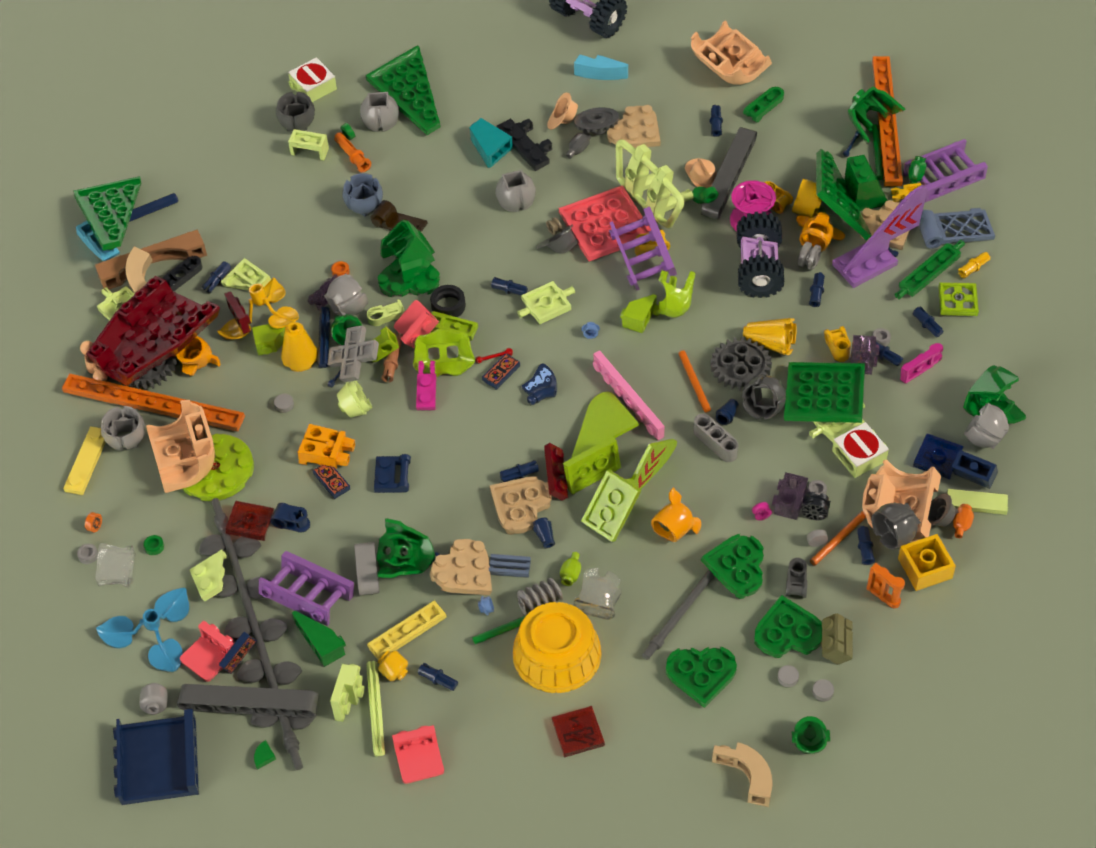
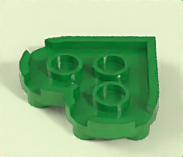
M399 257L378 275L380 291L389 297L401 294L403 297L409 293L417 296L418 293L430 295L439 287L440 273L430 264L419 275L404 282L402 280Z
M740 534L731 536L701 558L702 563L726 589L735 594L739 599L755 594L762 585L763 572L759 566L763 561L764 548L754 536L747 537L740 536Z
M783 595L769 609L755 629L754 644L763 653L774 658H781L791 649L808 655L820 647L822 643V621Z
M707 647L701 652L694 648H691V650H680L678 648L667 658L665 673L673 684L705 708L732 681L736 675L737 664L735 656L724 647L711 649Z

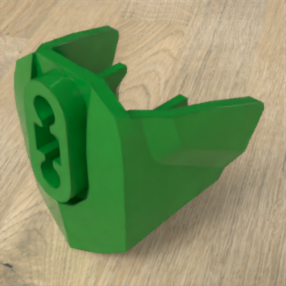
M873 86L866 92L861 89L853 96L852 105L848 109V117L863 140L869 143L870 140L858 120L871 132L873 124L867 119L866 113L868 111H877L886 119L889 112L896 114L906 109L888 93L878 90Z
M401 220L381 240V257L387 258L395 255L396 258L399 257V265L404 282L419 275L435 261L432 255L435 251L425 236L407 220Z
M990 366L968 391L963 405L964 410L975 417V415H980L979 411L985 404L990 403L999 407L1005 413L1008 424H1015L1025 420V413L1003 393L1007 389H1011L1012 384L1019 381L1018 376L1001 366Z
M385 518L386 532L379 539L376 559L381 568L377 577L394 578L399 575L424 573L435 558L434 548L429 537L406 526L401 521ZM390 547L391 552L387 555L386 549ZM407 550V555L405 556L402 552Z

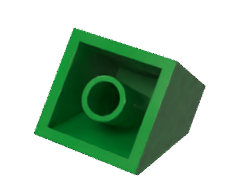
M865 155L847 158L844 180L856 205L860 209L859 211H863L865 208L874 209L885 205V202L888 200Z

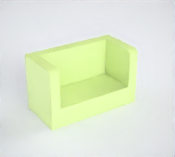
M294 129L288 141L290 153L295 156L298 148L319 151L320 160L324 161L329 150L326 134Z

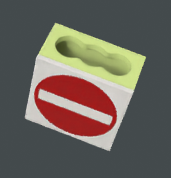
M317 57L288 72L291 89L307 94L312 102L337 90L335 76Z
M866 422L835 438L832 452L854 478L882 464L884 460H887L889 451L887 445L882 442Z

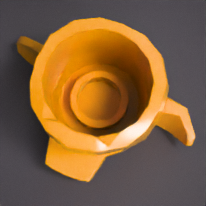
M819 212L817 216L811 218L804 215L796 217L798 225L803 227L799 239L802 246L805 242H810L812 247L815 245L821 246V252L827 249L832 239L843 240L845 238V234L841 230L833 227L829 220V215L825 212Z
M198 336L176 355L177 359L183 364L182 372L194 376L198 369L204 368L208 363L215 364L218 367L221 365L220 359L212 354V350L207 342Z
M674 487L669 492L671 503L664 506L651 520L654 532L671 542H677L690 530L698 534L701 529V520L693 517L690 509L681 503L682 496ZM659 522L665 525L670 531L664 530L659 524Z

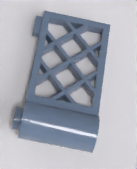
M981 208L947 213H933L931 210L922 211L919 228L926 247L929 249L937 248L946 243H957L959 240L972 242L995 239L985 210H981ZM982 216L983 221L980 222L974 219V217ZM963 218L967 221L964 224L956 219ZM940 219H945L949 221V224L946 225L942 223ZM969 222L978 226L976 230L967 226ZM955 224L960 227V230L957 231L950 226ZM980 228H982L983 230L987 231L988 234H982V233H980V232H979ZM966 230L972 235L966 236L961 232ZM948 231L955 236L946 237L945 232Z

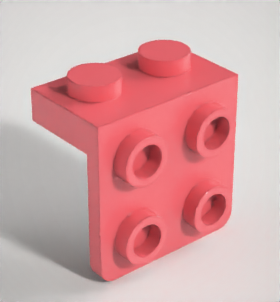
M415 300L396 321L394 329L403 335L400 338L403 343L415 349L416 338L420 335L429 334L439 321L420 301Z
M203 620L198 625L201 637L180 656V661L204 681L209 682L223 669L219 666V663L235 642L230 636L221 634L214 624L209 625Z
M434 725L421 726L416 730L401 731L396 735H392L403 783L408 784L444 774V766Z

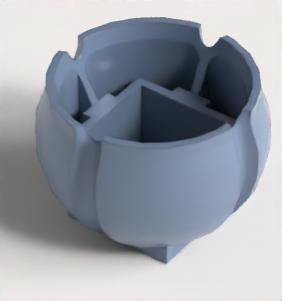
M355 174L350 177V181L346 180L344 184L343 200L350 210L367 216L381 203L383 198L382 186L378 179L373 178L371 174Z

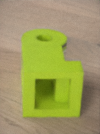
M387 327L380 330L381 334L373 339L379 343L377 359L371 361L373 363L378 362L399 348L397 336Z

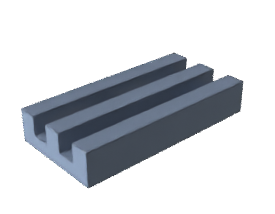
M491 554L489 564L490 575L529 578L531 557Z

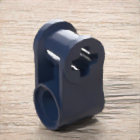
M278 503L270 519L271 524L277 528L300 533L306 532L311 525L305 508L286 503Z

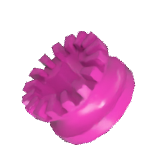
M767 502L758 503L752 508L755 519L758 521L765 520V518L767 519L772 514Z

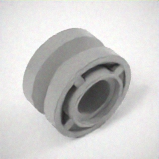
M805 242L798 256V265L804 267L807 264V268L813 270L819 262L821 246L815 245L812 247V243Z

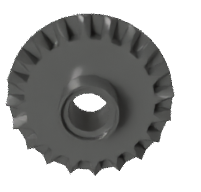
M606 107L588 109L575 117V127L578 130H582V132L588 131V133L600 135L618 124L619 114L616 110Z

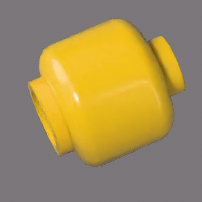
M388 650L377 662L379 664V672L389 681H395L397 678L401 681L409 672L406 670L408 661L398 651L390 652Z

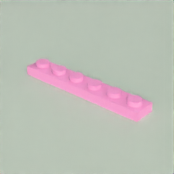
M600 350L593 354L594 362L592 363L594 369L600 372L605 382L614 388L615 394L624 400L626 407L635 413L637 420L640 423L643 422L650 435H654L657 440L664 438L665 426L602 352Z

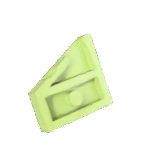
M244 258L221 281V284L224 287L249 291L250 286L254 284H262L264 287L271 278Z
M223 550L218 551L190 569L199 594L204 601L222 591V578L225 572L223 559H226L227 556Z

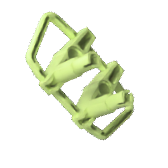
M623 139L618 140L616 143V178L621 186L623 185L630 198L636 201L643 209L650 206L656 222L665 228H671L681 213L684 202L693 199L692 191L687 189L680 193L672 184L674 172L667 165L658 168L651 162V150L645 144L635 148ZM623 148L632 154L629 164L625 169V178L623 177ZM647 190V202L642 198L643 191ZM675 208L669 219H664L665 212Z

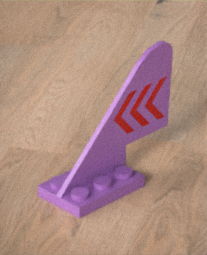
M924 185L911 191L866 243L832 260V266L853 288L898 265V260L888 250L889 242L919 226L928 192Z

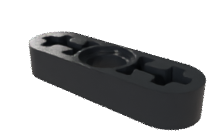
M198 256L188 257L164 275L162 279L166 280L172 291L177 290L202 270L201 259ZM178 273H185L183 277H176Z

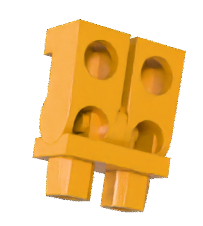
M309 424L298 450L299 464L307 465V462L332 466L337 469L338 465L348 466L350 454L343 453V451L353 452L355 449V439L346 437L345 431L339 432Z

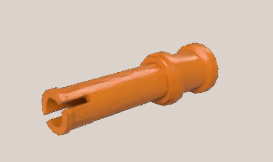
M342 132L337 133L334 136V140L348 154L350 162L357 166L359 172L369 170L372 164L371 161L365 158L364 153L361 150H357Z

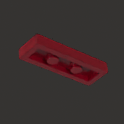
M231 291L224 293L228 308L243 334L250 332L249 324H251V321L243 305L240 304L239 298L234 297Z
M548 443L544 446L549 494L563 501L568 498V486L563 466L564 453L561 448Z

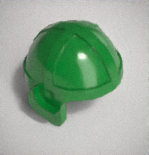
M353 315L336 316L331 325L332 338L338 344L345 345L347 328L363 325Z
M807 716L800 719L796 723L794 731H791L792 743H795L796 747L806 754L819 753L826 747L827 742H830V730H826L823 721L817 717Z

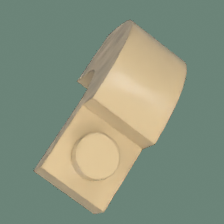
M135 246L131 250L126 262V276L133 293H136L147 284L145 274L153 261L149 253Z
M737 742L736 750L726 745H715L712 762L735 767L743 771L750 782L747 802L769 807L772 791V774L765 759L753 748Z

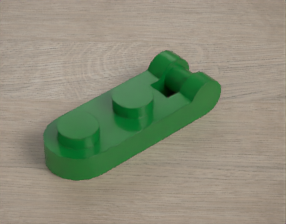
M780 87L769 88L746 106L743 114L747 117H752V120L758 123L764 115L784 100V90Z

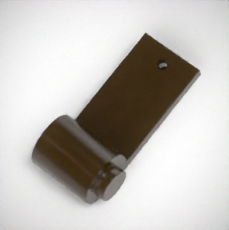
M387 200L381 201L370 216L374 226L392 230L401 220L409 221L421 232L428 224L427 220L398 213L395 206Z

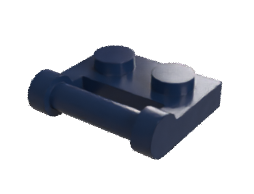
M408 454L376 456L374 492H408V466L411 463V456ZM396 465H401L399 483H395Z

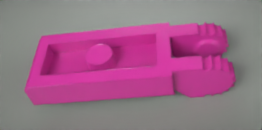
M935 343L929 346V350L919 354L912 361L905 363L901 367L900 380L907 384L941 361L943 345Z
M419 361L416 409L436 410L437 377L435 374V361H430V374H424V363Z

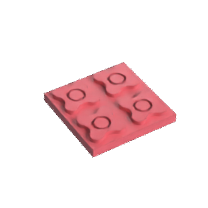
M623 185L559 208V214L566 226L568 227L573 224L571 231L588 262L620 251L617 240H612L609 230L612 229L610 222L613 221L615 228L618 229L643 219V216ZM645 225L619 236L621 243L624 244L636 239L637 235L651 231V228Z

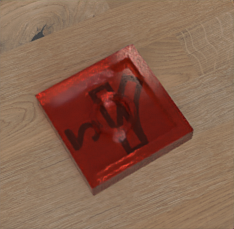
M235 501L226 526V534L265 541L274 508Z
M592 706L552 717V723L564 758L605 746V741Z

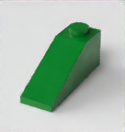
M297 611L292 612L295 625L324 667L345 656L344 647L346 644L341 635L337 636L332 629Z

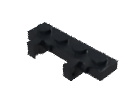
M510 118L497 125V128L512 136L513 148L535 171L550 164V159L546 155L548 154L547 152L552 150V142L546 139L541 141L540 144H535L527 136V133L533 130V122L530 119H526L521 123H515Z

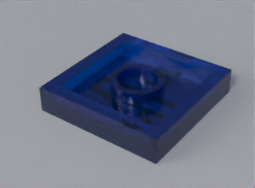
M927 433L914 460L913 467L928 471L930 467H935L941 477L950 480L953 474L952 465L959 451H963L964 446Z

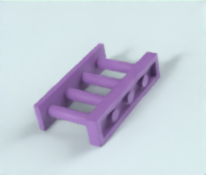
M965 139L921 156L926 158V168H929L938 179L932 183L925 176L921 179L920 183L928 189L925 203L986 178L987 164L985 162L974 164L965 153L967 142ZM959 156L968 168L959 170L951 158ZM913 159L905 162L904 177L908 176L910 163ZM944 162L953 174L944 176L936 164Z
M650 206L643 209L645 216L642 217L643 219L618 229L615 228L613 221L610 222L612 229L609 230L612 240H617L630 273L627 278L630 285L635 286L636 291L640 290L637 281L657 274L661 270L668 271L670 276L677 275ZM646 225L647 227L650 225L651 231H649V234L624 244L621 243L620 235ZM651 240L652 242L656 241L658 246H655V249L631 259L627 258L626 250ZM657 255L658 257L662 256L664 261L660 265L634 275L631 266Z
M285 551L281 555V570L271 581L262 577L259 579V594L328 626L330 624V608L340 597L348 601L354 596V582ZM289 573L297 576L296 581L288 589L278 585ZM307 581L315 586L304 598L296 594V591ZM323 589L333 593L322 606L313 602Z

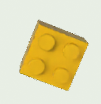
M938 534L900 547L898 560L915 591L953 579L956 565Z

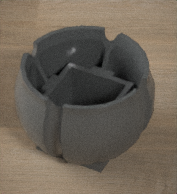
M289 92L281 96L277 101L276 116L279 123L287 131H293L294 129L306 131L314 120L315 107L307 94L297 92L294 95L293 92Z
M759 375L749 380L744 386L741 397L744 398L742 402L744 409L748 414L757 419L762 417L769 419L776 416L783 409L786 402L785 389L780 379L769 375ZM761 388L772 390L773 398H762Z
M887 503L874 512L875 514L871 518L876 536L880 535V542L891 550L910 543L917 533L918 525L921 523L908 503Z

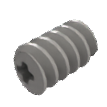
M548 578L547 583L543 580L540 581L539 585L533 584L532 588L526 587L525 592L523 590H518L517 592L518 603L524 615H527L526 609L528 608L532 611L534 605L538 607L542 602L544 604L549 603V599L552 602H556V596L563 600L560 587L553 578Z

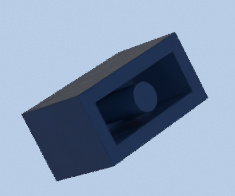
M962 450L959 451L952 465L954 475L988 489L991 488L998 474L996 464Z

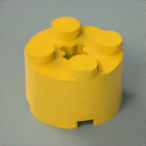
M802 179L792 212L811 218L817 216L822 200L816 195V182Z

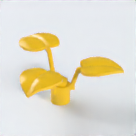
M274 277L264 287L262 284L250 286L249 318L251 322L253 303L257 306H262L266 303L273 314L268 319L269 325L273 328H284L289 323L296 322L299 319L298 312L292 307L284 306L279 308L277 312L271 307L270 303L280 301L286 294L285 288ZM235 319L228 321L217 331L220 336L227 339H240L250 333L243 334Z

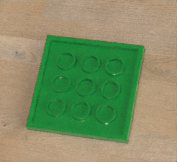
M789 362L784 421L862 423L865 363Z

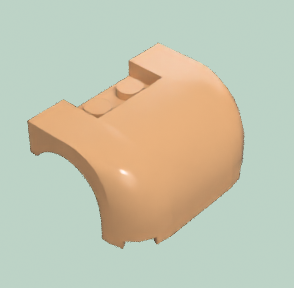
M726 20L722 23L718 32L707 40H701L697 32L691 37V47L695 56L727 83L733 85L749 83L772 64L768 55L765 57L761 50L737 29L732 30Z
M190 400L180 401L182 412L180 417L173 423L165 426L146 425L165 493L195 485L207 476L213 467L215 459L214 443L204 410L201 405L192 403Z

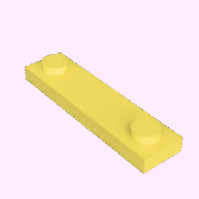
M90 426L63 488L65 492L78 495L84 494L106 443L102 437L101 428Z
M434 600L367 643V647L379 660L388 650L390 652L398 650L447 618L446 613Z

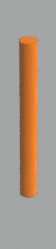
M682 350L678 353L700 404L704 412L707 413L711 411V407L686 352Z
M861 511L812 557L810 563L816 566L866 518L864 512Z

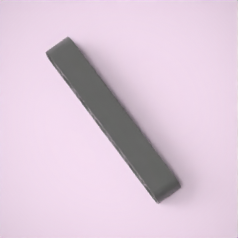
M743 127L738 129L711 186L715 187L718 191V197L711 203H703L701 215L719 220L755 144L757 131Z
M183 684L177 707L182 710L193 709V711L312 718L316 714L319 694L309 690Z

